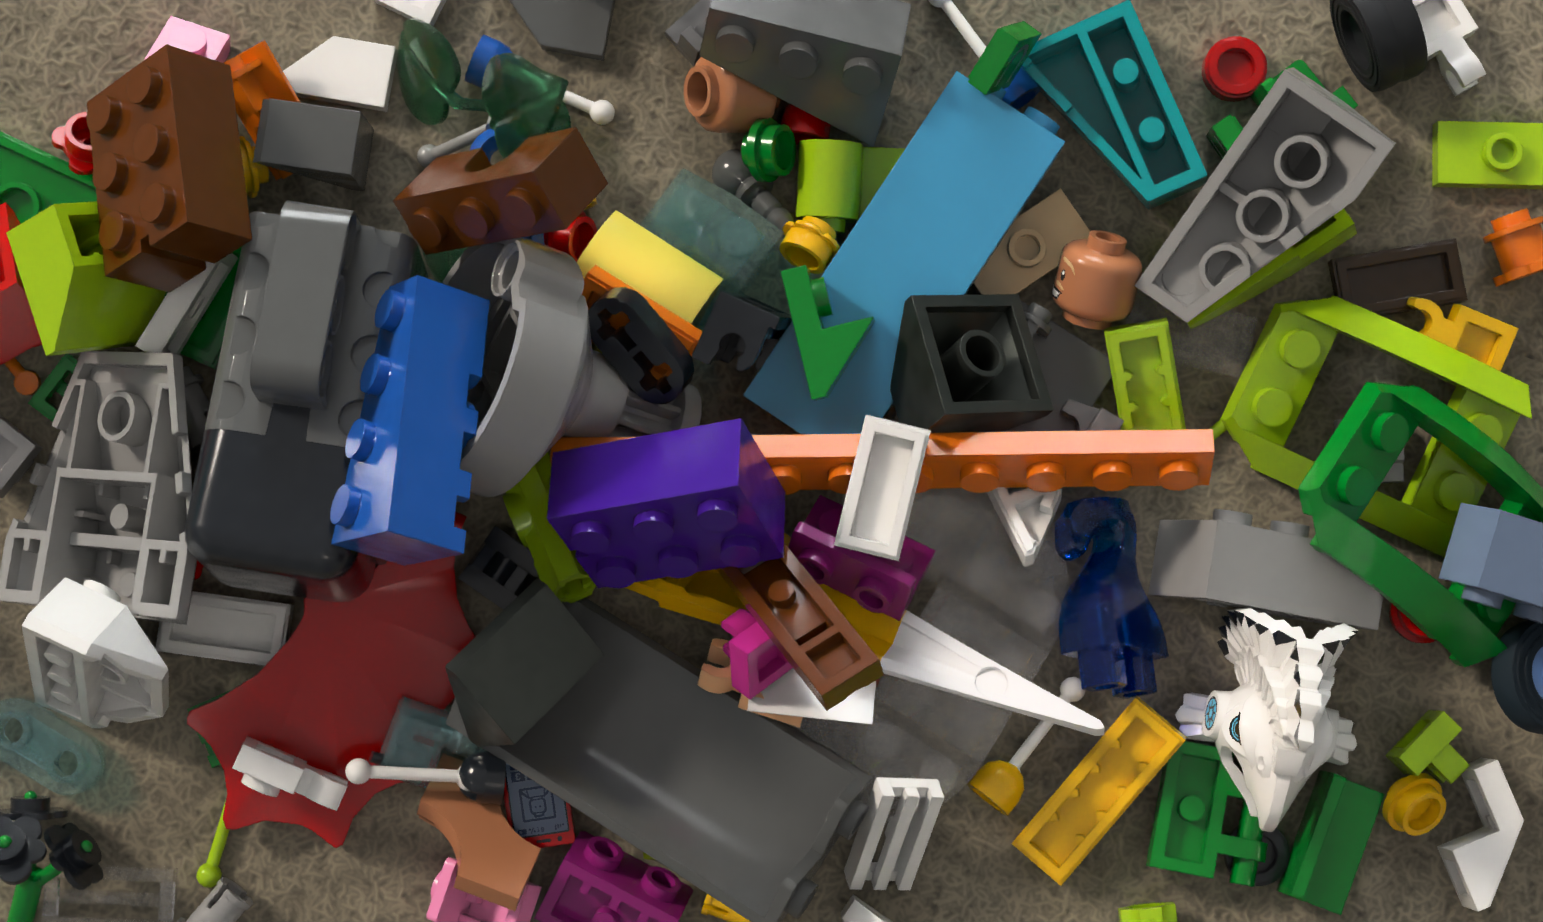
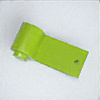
M833 139L801 140L798 152L795 218L802 220L805 216L817 217L828 223L835 230L836 234L845 233L846 223H857L905 148L863 147L858 142Z

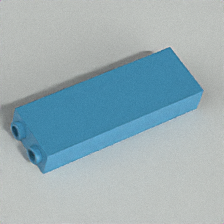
M956 71L821 276L824 277L833 315L821 318L824 328L868 317H874L875 319L873 326L832 392L826 399L817 401L811 399L792 321L743 396L800 434H861L865 415L884 419L894 404L890 392V384L905 300L911 295L967 294L1063 149L1065 141L1056 136L1060 126L1055 121L1030 106L1027 107L1024 113L1019 112L1002 100L1006 94L1003 88L988 95L983 94L968 83L969 78Z

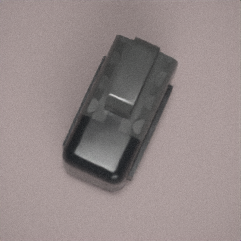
M286 201L280 215L258 211L249 214L252 240L241 247L185 524V542L190 553L222 584L236 588L330 602H349L360 597L368 589L374 575L375 565L387 563V560L331 544L335 524L330 519L331 506L336 492L345 484L351 459L345 453L346 440L353 423L360 418L365 393L360 389L361 374L366 361L375 352L380 328L375 326V312L380 298L390 286L416 275L426 278L429 276L418 243L408 235L361 225L354 210Z

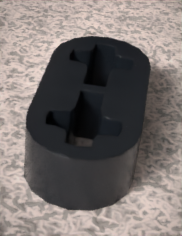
M626 287L613 288L605 292L588 310L592 342L631 389L644 401L652 404H667L675 400L692 381L694 364L690 353L648 301L637 291ZM623 311L630 321L626 326L619 327L616 330L610 325L608 320L612 315ZM665 362L670 366L672 373L668 377L664 376L657 380L650 370L654 365L659 366Z

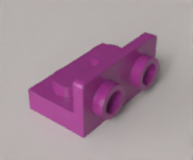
M820 495L806 520L799 522L795 527L788 548L817 584H825L855 599L859 605L871 612L884 613L900 621L929 569L936 550L907 536L904 538L899 561L835 546L834 542L843 505Z
M580 831L563 859L534 919L540 922H679L693 893V889L681 882L671 871L658 866H650L624 852L614 841Z

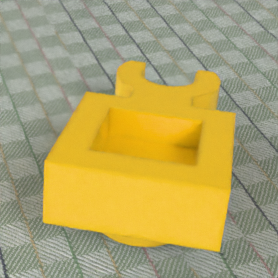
M1409 297L1406 303L1411 308L1420 310L1425 317L1424 326L1419 333L1501 371L1519 328L1461 304L1453 303L1446 319L1440 307L1431 300Z

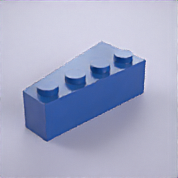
M420 275L390 286L380 298L375 312V326L380 328L375 352L366 361L360 379V389L365 393L360 418L353 423L348 433L345 445L346 456L351 458L346 481L336 492L331 506L330 519L335 524L332 545L404 566L464 554L466 530L454 527L456 502L465 503L470 499L472 473L460 470L461 454L468 441L476 436L479 411L475 410L474 405L467 401L468 390L473 389L482 378L490 300Z

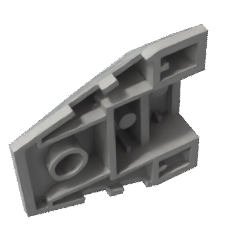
M81 352L51 425L56 429H60L47 464L36 462L29 482L37 485L27 513L24 520L13 518L6 535L0 567V601L37 606L65 577L81 585L86 580H93L114 590L121 597L120 603L128 607L135 619L187 625L197 559L190 553L185 542V524L192 494L182 356L174 353Z

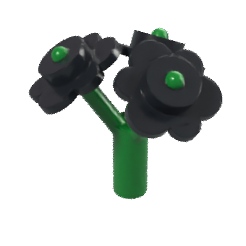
M28 791L24 796L11 797L10 809H0V878L6 884L16 885L7 922H34L43 885L64 872L67 881L78 890L86 889L91 883H98L104 876L103 870L98 864L102 858L98 844L90 834L79 830L76 825L70 822L62 827L51 825L45 830L44 839L51 850L49 853L51 864L43 869L37 866V863L41 862L47 854V848L40 840L43 830L38 820L68 817V810L61 807H50L51 797L37 796L34 791Z

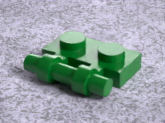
M1185 741L1163 766L1146 866L1214 879L1217 855L1221 854L1233 857L1229 883L1255 887L1258 863H1265L1268 843L1262 842L1264 831L1259 827L1258 817L1250 816L1246 801L1223 766L1216 747ZM1227 797L1243 800L1237 837L1221 834Z

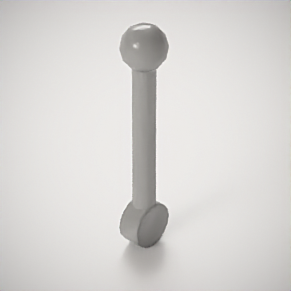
M492 112L489 114L487 123L438 146L433 144L423 145L417 153L418 162L422 167L426 168L437 157L449 155L471 145L481 133L490 128L504 127L512 129L514 121L506 113Z

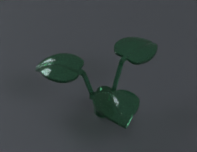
M413 18L403 22V30L400 34L398 46V80L407 107L422 123L428 125L443 123L448 116L449 105L457 110L487 112L492 118L489 126L495 132L496 144L504 159L512 154L528 137L571 128L570 115L563 102L569 83L568 80L541 70L519 55L503 53L491 58L486 66L482 80V100L464 98L455 92L461 77V67L454 49L445 36L423 20ZM468 247L425 255L423 252L426 263L437 282L442 283L455 262Z

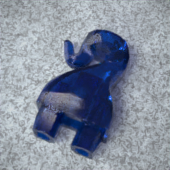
M1093 497L1069 502L1066 504L1060 518L1055 521L1054 541L1058 555L1065 561H1073L1085 553L1091 539H1093V546L1087 562L1070 585L1062 601L1058 626L1061 655L1078 659L1083 690L1092 692L1112 690L1113 697L1121 699L1154 694L1157 692L1153 660L1169 657L1160 620L1145 594L1138 577L1136 563L1137 528L1129 502L1118 497Z

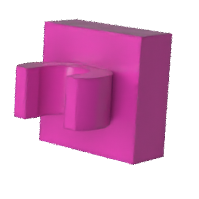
M740 608L721 622V628L733 636L731 640L723 645L724 653L730 658L732 687L751 700L793 668L747 610Z

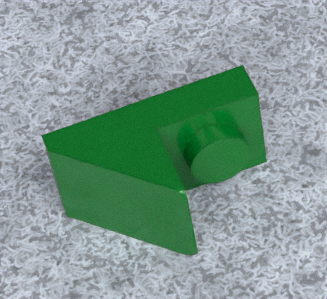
M807 265L780 271L811 399L814 401L826 399L867 336L875 319L874 317H868L824 328L821 318L833 315L824 277L812 279Z

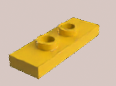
M1136 696L1011 844L1062 886L1186 741L1187 737L1141 698Z

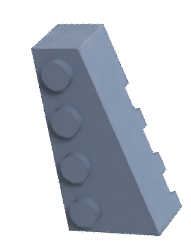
M1461 503L1439 578L1464 586L1461 596L1464 600L1500 610L1503 599L1516 603L1513 612L1514 616L1543 624V523L1499 509Z

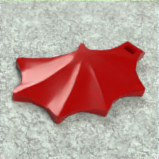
M455 512L454 527L462 529L467 516ZM455 556L406 566L390 561L383 565H377L368 589L360 597L349 602H330L304 598V615L289 640L260 672L221 697L190 710L187 716V725L208 742L224 770L227 797L223 821L226 829L236 830L262 821L297 824L312 830L334 848H338L343 845L353 818L376 793L397 783L412 781L369 778L363 784H353L347 779L345 769L347 764L355 758H362L369 762L372 751L407 763H413L416 759L415 753L402 748L397 741V729L401 721L407 716L418 715L439 722L444 709L455 698L445 666L476 637L469 627L457 599L454 570ZM412 727L409 738L421 743L427 749L428 763L425 768H430L433 732L419 727ZM246 737H251L305 760L307 765L348 780V787L337 811L320 805L296 792L291 794L281 789L277 797H272L244 785L241 782L244 773L232 769ZM369 762L370 765L380 766L378 764Z

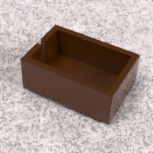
M166 44L87 102L86 120L91 138L94 167L93 183L96 187L100 224L99 242L102 246L106 277L172 292L206 270V262L215 264L252 240L230 65Z

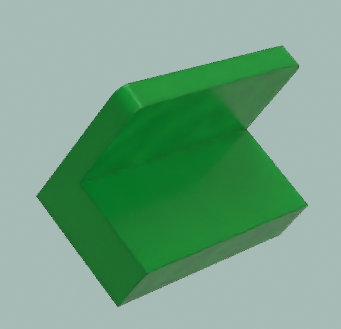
M1320 770L1292 845L1287 869L1281 876L1276 891L1341 915L1385 794L1349 781L1346 777L1336 773Z

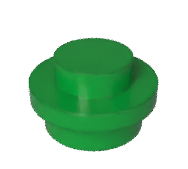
M772 118L757 119L742 140L741 156L743 163L756 181L773 182L778 176L788 175L795 163L796 142L792 130L787 125H779Z

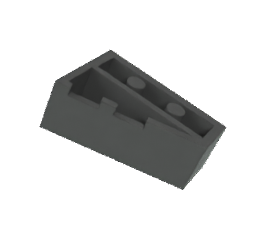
M711 0L699 56L874 147L902 57L911 4L897 0Z

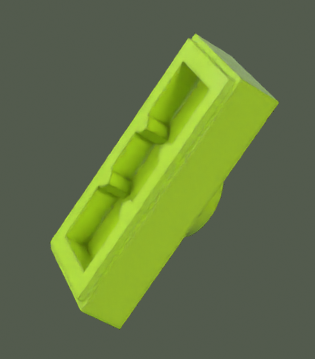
M1437 121L1433 124L1432 187L1543 189V123Z
M1167 317L1104 329L1118 417L1124 420L1120 429H1186Z

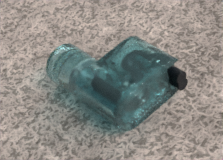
M403 695L396 706L380 753L372 751L369 762L375 763L376 766L436 768L442 750L464 758H468L473 753L487 750L478 747L467 737L445 724L450 711ZM400 780L425 789L430 782Z

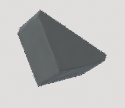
M271 98L263 99L253 162L346 189L365 191L374 129L361 111Z

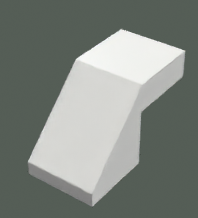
M1480 758L1468 763L1470 766L1461 774L1484 827L1437 846L1462 906L1478 912L1491 906L1524 822L1499 761L1488 758Z

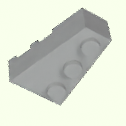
M1214 509L1212 520H1160L1148 595L1165 598H1189L1205 601L1207 605L1225 608L1228 606L1242 609L1252 608L1267 615L1332 626L1345 623L1355 629L1378 630L1383 596L1325 553L1316 551L1310 545L1313 538H1308L1310 526L1272 520L1270 530L1251 526L1253 518L1251 514L1223 509Z

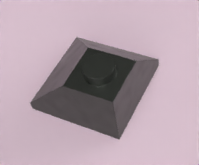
M1019 294L911 295L905 300L890 384V392L899 423L931 430L930 433L1002 432L1046 417L1054 411Z

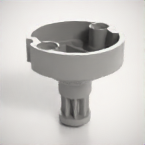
M525 237L472 246L463 252L442 282L445 285L490 300L482 378L473 389L468 390L467 401L471 402L475 410L479 411L476 436L468 441L461 454L460 470L472 473L470 493L482 497H496L507 492L522 480L562 436L639 437L699 426L702 415V399L699 390L689 383L675 400L667 404H652L644 401L631 389L601 352L592 350L588 306L585 296L582 295L584 278L578 263L569 254Z

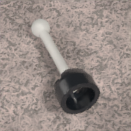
M487 751L473 753L463 761L458 770L370 765L365 759L355 758L347 764L345 774L347 779L353 784H363L369 778L457 783L461 793L470 801L481 804L501 805L505 789L506 762Z

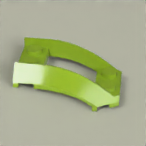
M1332 295L1329 298L1308 301L1295 300L1275 303L1220 418L1233 441L1240 445L1251 464L1250 468L1298 490L1315 461L1284 448V445L1338 333L1456 386L1447 406L1470 421L1503 449L1519 417L1523 416L1532 419L1528 384L1406 326ZM1432 436L1402 500L1399 501L1377 490L1359 518L1445 558L1460 504L1477 505L1488 482L1463 459Z

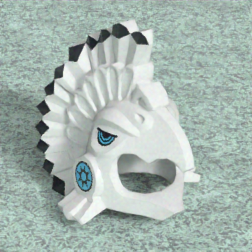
M1237 608L1227 610L1228 615L1221 616L1226 625L1218 627L1223 639L1217 643L1226 659L1234 664L1236 679L1240 686L1233 691L1214 690L1210 695L1193 692L1183 694V705L1180 706L1175 716L1180 723L1179 731L1187 737L1186 740L1215 742L1220 760L1245 799L1250 816L1258 817L1259 827L1262 831L1273 832L1316 769L1325 762L1337 765L1347 764L1348 752L1354 751L1357 746L1355 735L1351 733L1354 722L1339 717L1338 710L1327 708L1326 705L1331 696L1330 690L1335 680V677H1333L1336 671L1334 667L1335 662L1358 630L1343 623L1333 628L1327 627L1323 631L1320 629L1313 639H1308L1305 637L1301 626L1291 627L1284 619L1274 620L1266 613H1258L1252 608ZM1232 752L1237 757L1242 767L1243 773L1234 764Z

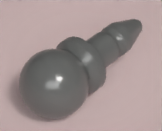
M731 149L722 153L715 161L712 169V179L717 190L724 196L735 199V205L741 211L752 209L763 222H767V226L772 232L784 238L785 235L782 231L784 224L788 221L794 222V219L786 208H782V204L771 193L773 182H758L753 178L749 169L743 163L741 149Z

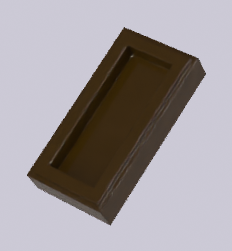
M1456 238L1335 258L1328 261L1334 296L1381 316L1418 310L1406 305L1409 297L1428 299L1438 306L1462 303L1468 300Z

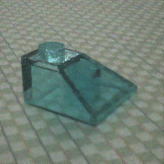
M684 168L640 224V226L723 278L705 315L697 326L702 331L705 328L720 291L746 294L778 252L783 240V231L736 196Z

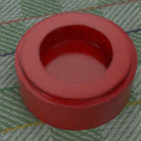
M1240 36L1227 37L1215 43L1206 54L1202 64V78L1207 89L1215 97L1228 102L1243 101L1251 97L1257 87L1264 82L1267 75V60L1262 49L1252 40Z

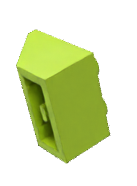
M97 201L53 204L6 232L46 356L135 346L165 297L166 291L105 276L102 246L99 242L100 224Z

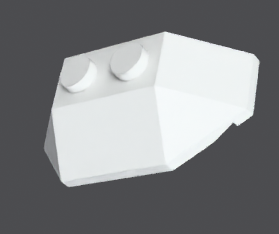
M65 577L27 615L22 624L35 703L91 728L107 727L111 720L132 723L163 717L169 707V669L128 607L120 603L121 597L111 588L93 580H86L81 585Z

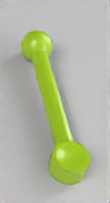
M225 804L207 862L202 864L197 870V881L205 888L215 887L222 877L219 863L230 829H226L223 821Z

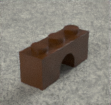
M577 127L528 137L512 154L494 165L490 163L482 148L437 157L393 202L408 225L413 238L419 243L425 255L567 229L608 185V182Z

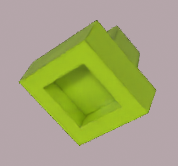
M1428 710L1385 755L1403 774L1418 776L1424 769H1427L1440 782L1444 783L1447 781L1449 784H1453L1470 766L1449 744L1461 732L1462 728L1444 711Z

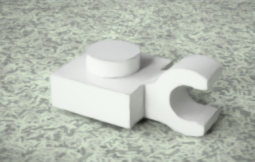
M1412 0L1423 27L1428 60L1436 57L1440 72L1454 96L1456 97L1477 85V80L1485 76L1486 72L1477 56L1468 47L1465 39L1472 36L1479 27L1461 0Z

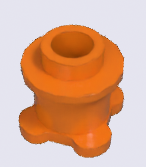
M1528 208L1490 221L1494 233L1483 237L1484 244L1491 242L1502 271V275L1493 278L1496 287L1543 271V230L1541 227L1543 216L1531 219Z

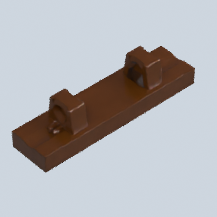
M785 543L783 558L761 561L746 568L731 566L716 569L826 711L844 701L854 691L866 687L884 676L879 658Z

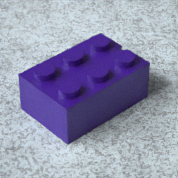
M739 418L553 452L547 520L569 550H576V559L598 588H624L632 585L634 582L664 577L685 578L692 576L696 572L731 566L746 568L761 561L783 558L785 490L743 420Z

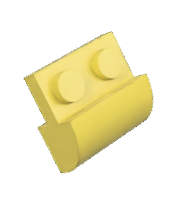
M617 210L600 227L577 261L583 278H585L588 271L597 265L695 327L700 324L723 281L722 277ZM591 343L592 350L601 352L596 345Z

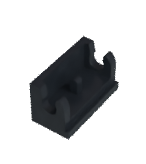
M720 291L692 358L708 365L718 360L729 364L740 352L743 354L738 358V371L747 370L755 361L756 369L760 370L792 322V317L784 311L743 293Z

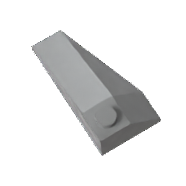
M1294 67L1284 69L1134 286L1188 323L1356 200L1396 143L1347 103Z

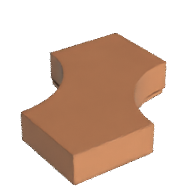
M443 753L436 769L458 770L463 761ZM429 781L420 800L417 815H419L420 819L436 827L451 844L458 867L454 888L516 911L537 863L541 848L526 841L513 830L504 817L500 804H481L470 801L461 793L457 783Z

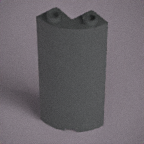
M586 597L573 603L562 602L604 653V656L514 745L485 746L482 748L504 760L511 767L750 922H782L787 914L799 919L819 887L818 884L811 880L839 836H842L849 840L866 816L869 806L860 800L872 777L790 725L738 708L741 697L739 693L732 690L727 693L717 694L702 689L697 685L701 672L699 668ZM455 699L445 724L468 738Z

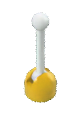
M1077 677L1066 678L1061 683V695L1059 698L1068 703L1081 700L1086 691L1084 682ZM1041 720L1009 762L996 760L986 763L967 783L968 787L994 809L1008 816L1020 801L1024 791V781L1020 768L1054 723Z

